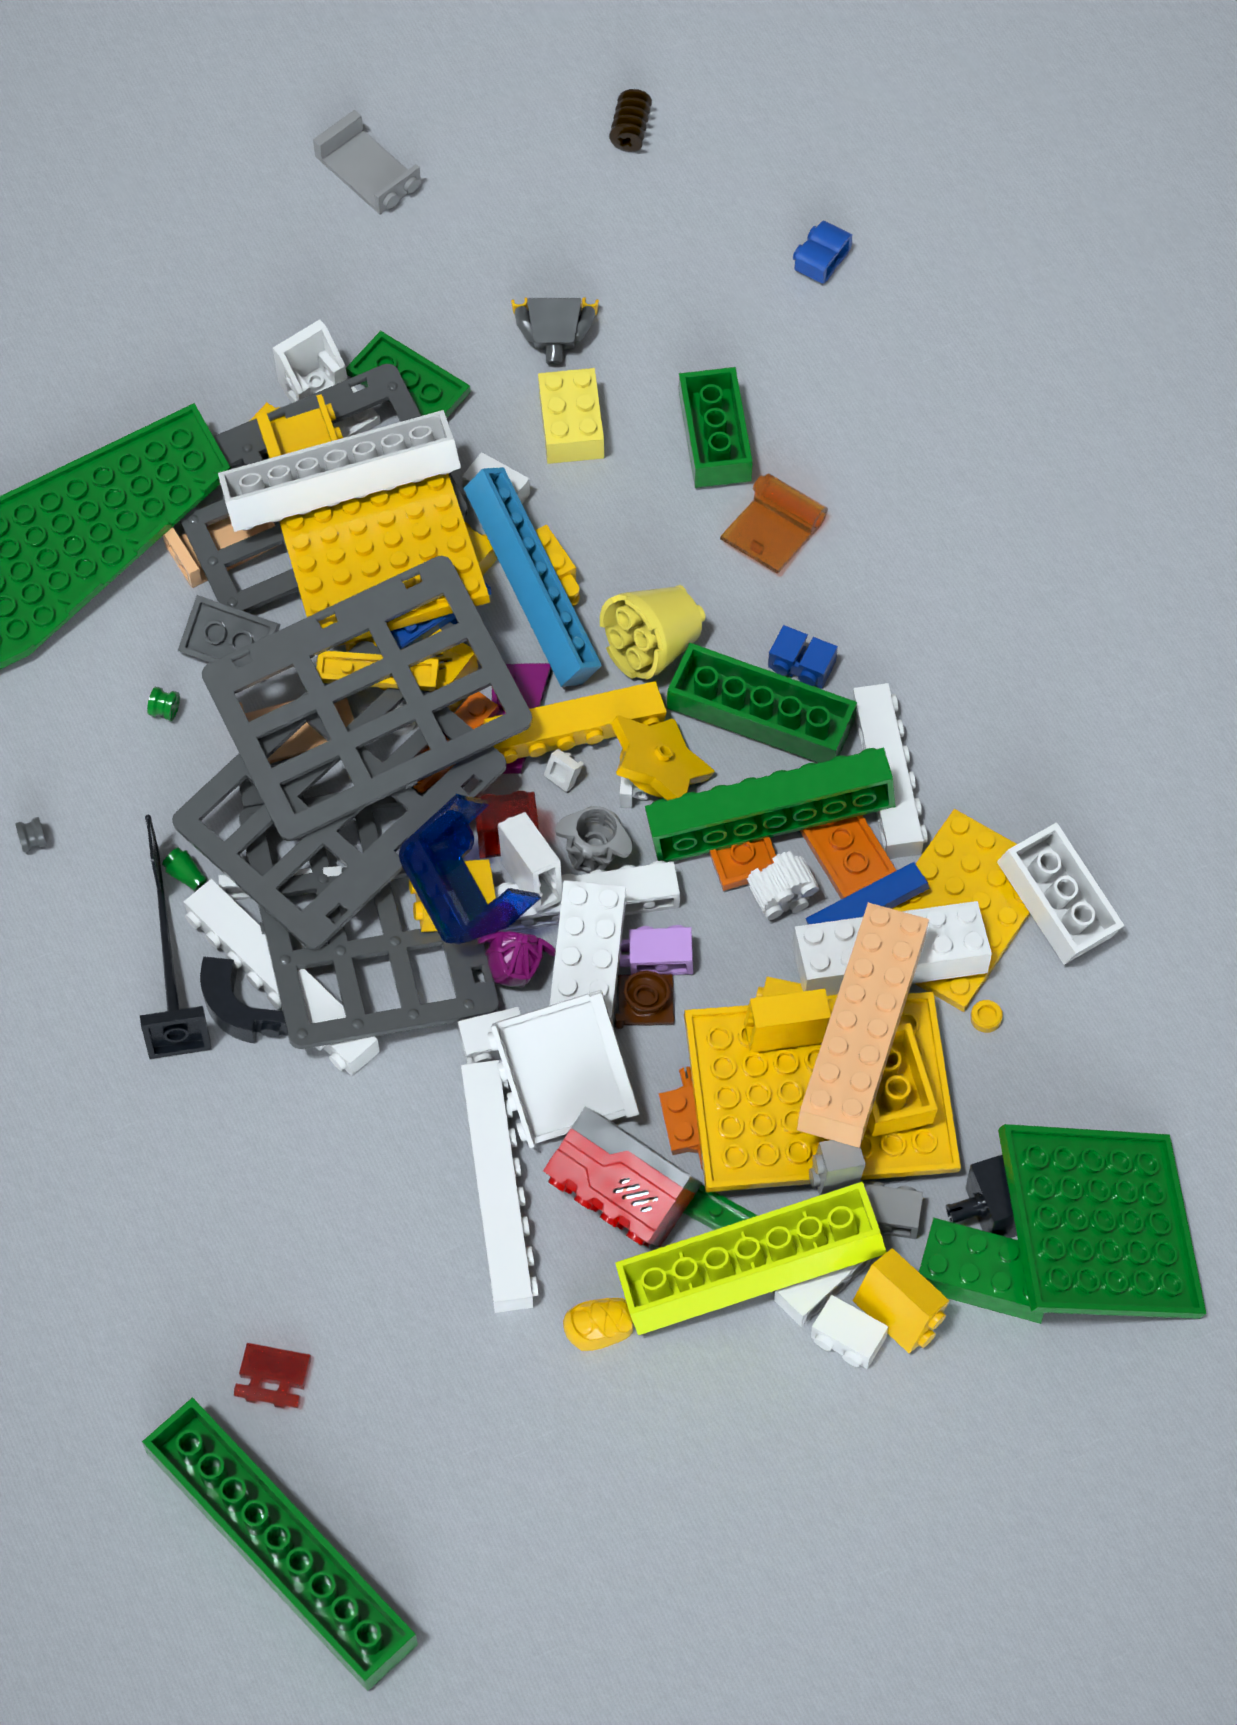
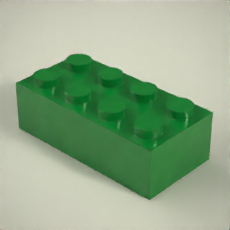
M736 367L679 373V399L694 487L752 481L753 461Z
M933 1217L919 1273L948 1299L1041 1324L1044 1313L1031 1312L1018 1240Z

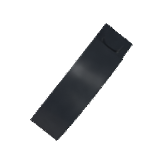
M203 956L200 984L204 1001L211 1018L224 1032L238 1040L254 1044L257 1032L267 1037L288 1036L282 1011L249 1007L235 997L233 993L237 970L234 960Z

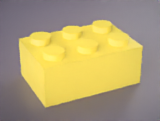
M595 368L538 373L539 399L547 464L604 459V436Z

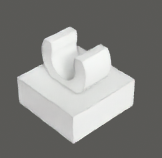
M557 749L551 753L543 776L565 792H568L574 787L584 763L582 761L577 763L571 758V753H564Z
M621 777L620 808L632 809L633 797L640 800L648 799V793L639 789L628 778Z

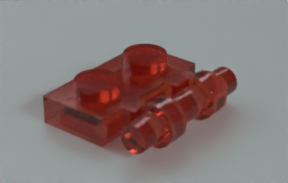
M247 1343L239 1375L241 1378L251 1380L249 1385L236 1383L234 1396L246 1398V1402L256 1404L257 1401L272 1403L275 1408L285 1409L286 1406L298 1408L301 1396L291 1394L290 1389L293 1387L304 1390L311 1363V1355ZM262 1382L277 1384L279 1388L275 1391L261 1388Z

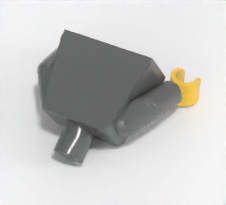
M524 297L525 302L519 305L515 304L514 299L511 300L516 325L527 341L534 342L535 349H546L547 364H562L563 349H574L575 343L583 340L593 324L594 316L598 313L599 304L598 299H596L594 304H587L586 297L582 298V304L581 298Z

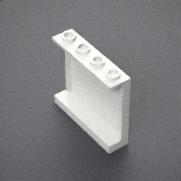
M602 990L492 1023L491 1028L493 1032L488 1033V1038L492 1050H499L502 1062L497 1063L502 1081L508 1080L512 1092L507 1093L508 1101L512 1112L518 1110L521 1120L520 1123H516L518 1133L522 1142L527 1140L529 1148L534 1147L536 1143L567 1134L585 1106L600 1113L609 1120L623 1116L629 1118L639 1115V1107Z

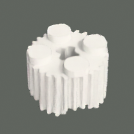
M791 851L783 852L781 855L777 854V856L772 858L773 864L768 865L761 872L759 868H756L748 875L749 887L768 920L779 917L784 911L786 912L789 909L793 913L802 911L809 905L807 901L809 896L819 891L818 884L804 858L801 856L794 857Z

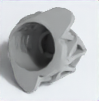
M590 806L567 815L555 827L558 837L567 838L566 851L574 869H581L586 872L598 869L604 870L616 855L626 858L632 850V841L621 825L619 817L604 807Z

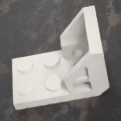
M320 319L273 347L278 382L284 394L292 403L348 380L346 366L327 327ZM354 386L351 387L353 393L357 392ZM369 408L333 425L334 427L339 426L342 437L345 438L366 432L381 422L380 416L373 408Z

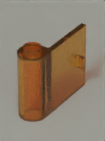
M768 473L765 476L761 475L756 480L753 486V491H755L753 501L725 530L720 540L778 574L819 529L825 520L828 508Z

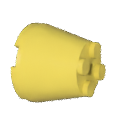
M677 585L675 587L625 592L609 598L601 608L600 627L605 628L610 644L609 647H606V650L615 665L631 679L639 677L648 680L661 673L687 649L689 643H694L698 640L702 631V622L705 621L706 617L703 608L696 605L682 585Z

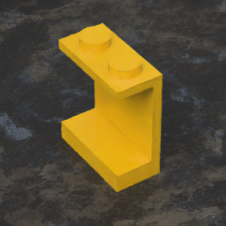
M322 394L316 396L319 404L318 409L271 424L267 412L255 415L269 459L343 438L339 426L334 428L331 421L336 420L331 403L325 405Z

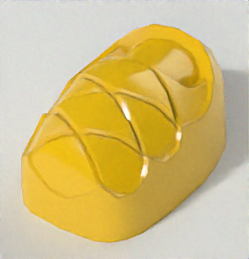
M604 1298L582 1302L569 1309L563 1319V1328L567 1339L581 1351L598 1350L627 1339L632 1334L634 1328L627 1302L623 1298Z

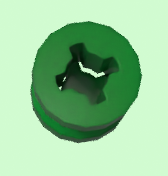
M155 686L148 700V715L153 717L162 715L166 720L173 721L178 712L180 693L176 691L167 693L162 688Z

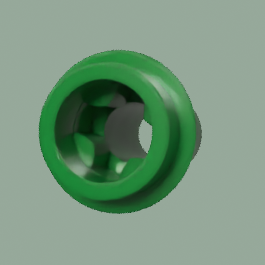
M178 847L171 851L162 862L167 874L190 887L194 892L207 882V878L202 874L187 850L182 851Z

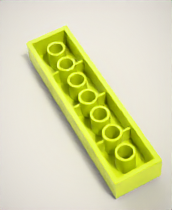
M862 1181L615 1262L630 1316L638 1335L882 1256L886 1253V1249Z

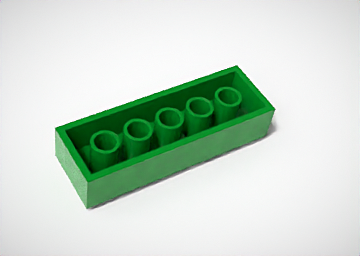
M689 643L667 690V708L818 763L830 761L833 757L840 755L856 719V701L693 643Z

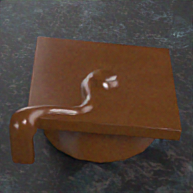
M646 970L636 972L633 975H618L619 1013L615 1014L614 1026L617 1029H622L624 1025H674L673 974H658Z

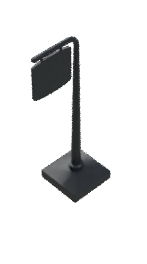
M147 814L145 820L148 829L151 864L157 887L167 1011L140 1015L141 1029L149 1059L207 1051L212 1050L203 1006L179 1008L160 855L152 819Z

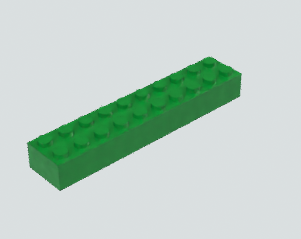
M193 1397L142 1441L148 1456L367 1691L418 1645L416 1634Z

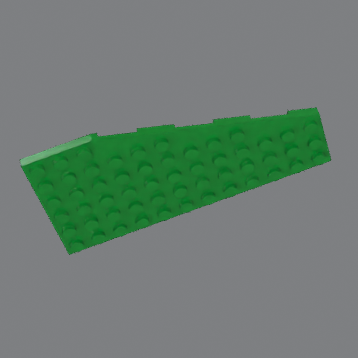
M195 403L0 496V670L31 655L221 484L218 473L230 470L231 468Z

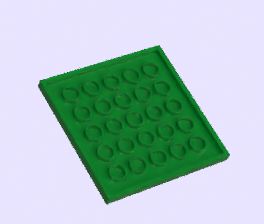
M1004 1124L998 1129L1031 1312L1200 1319L1207 1314L1170 1134Z

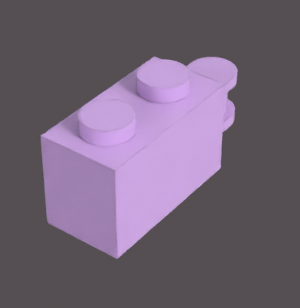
M672 925L668 928L654 929L650 926H642L629 930L630 939H622L621 952H630V955H621L620 953L619 967H630L631 975L646 970L658 974H693L691 927Z

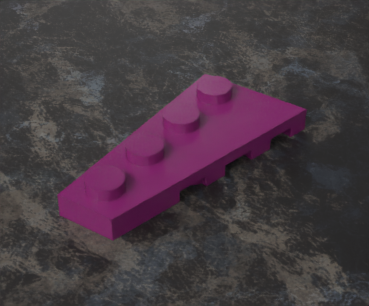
M506 664L528 708L540 707L547 679L551 672L550 664ZM492 688V701L500 709L495 716L504 715L506 713ZM526 757L518 758L514 762L506 764V770L503 774H522Z

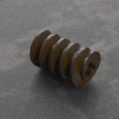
M639 89L625 90L620 93L617 99L609 139L616 148L622 151L637 152L642 148L646 123L648 122L650 106L652 105V99L645 91Z

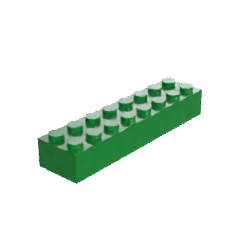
M883 747L879 749L868 748L850 756L839 755L833 757L830 761L818 764L807 763L800 768L789 771L778 770L769 776L761 778H746L740 783L728 786L717 785L708 791L699 793L688 792L679 798L671 800H656L652 804L646 805L645 811L657 861H665L667 863L709 853L710 850L714 849L717 851L730 848L732 845L737 844L738 846L745 842H754L763 838L783 835L896 806L893 776Z

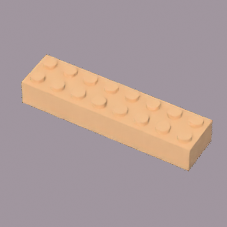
M868 902L800 1108L798 1131L860 1148L924 946L929 919Z

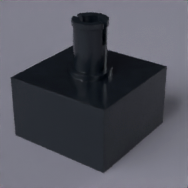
M1003 1155L971 1164L965 1187L969 1198L946 1205L947 1216H951L949 1221L957 1223L977 1216L982 1231L1008 1238L1016 1237L1017 1232Z

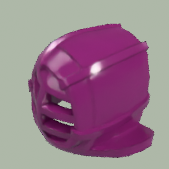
M512 931L493 932L477 939L478 944L489 942V948L486 950L485 955L488 958V966L493 981L496 984L499 983L509 987L522 988L530 982L539 967L540 961L543 959L542 951L551 956H555L556 953L555 948L550 943L531 934Z

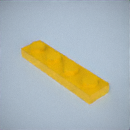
M325 651L317 657L316 670L322 682L330 684L383 659V657L379 654ZM429 658L410 667L420 690H437L439 659ZM392 676L370 686L399 689Z

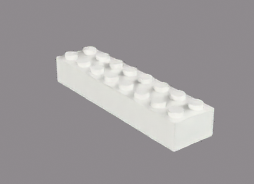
M444 410L223 471L218 473L231 523L234 532L239 530H250L257 525L268 522H278L285 517L296 514H307L321 507L335 506L342 501L353 498H364L374 492L392 490L399 485L410 482H421L431 476L449 474L453 470L460 469L461 465L451 429Z

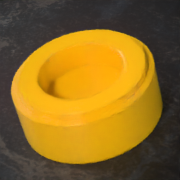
M982 1000L973 1006L970 1019L975 1029L980 1032L990 1033L999 1028L1003 1013L1000 1006L994 1001Z

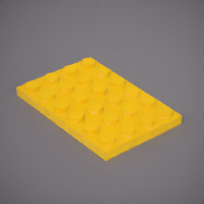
M953 809L916 862V866L928 882L930 889L891 909L902 912L978 901L992 953L988 973L914 983L928 992H933L936 997L960 1011L965 1012L1029 917L1030 912L997 863L1008 849L1017 844L960 811Z

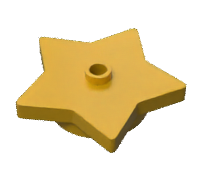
M617 715L611 723L622 747L620 763L616 774L628 778L635 786L650 795L664 797L666 800L679 798L687 793L689 785L707 781L715 772L713 768L686 747L675 719H669L648 726Z

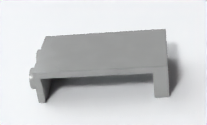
M356 110L350 112L313 139L315 157L379 215L387 209L393 208L399 200L415 192L421 185L420 167L415 164L410 169H407L363 130L362 116Z

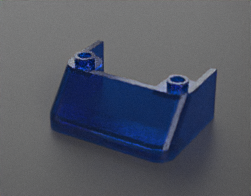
M456 794L401 845L399 850L400 863L440 937L444 942L456 945L508 928L541 899L539 893L508 888L498 898L487 904L463 858L471 851L474 845V834L469 823L489 804L487 800Z

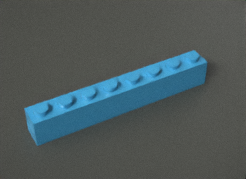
M504 467L481 469L463 489L560 686L582 685L602 664Z

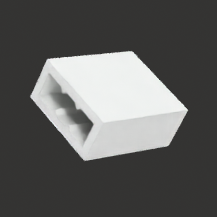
M526 812L509 817L505 821L498 823L502 865L537 913L561 902L563 888L560 860Z

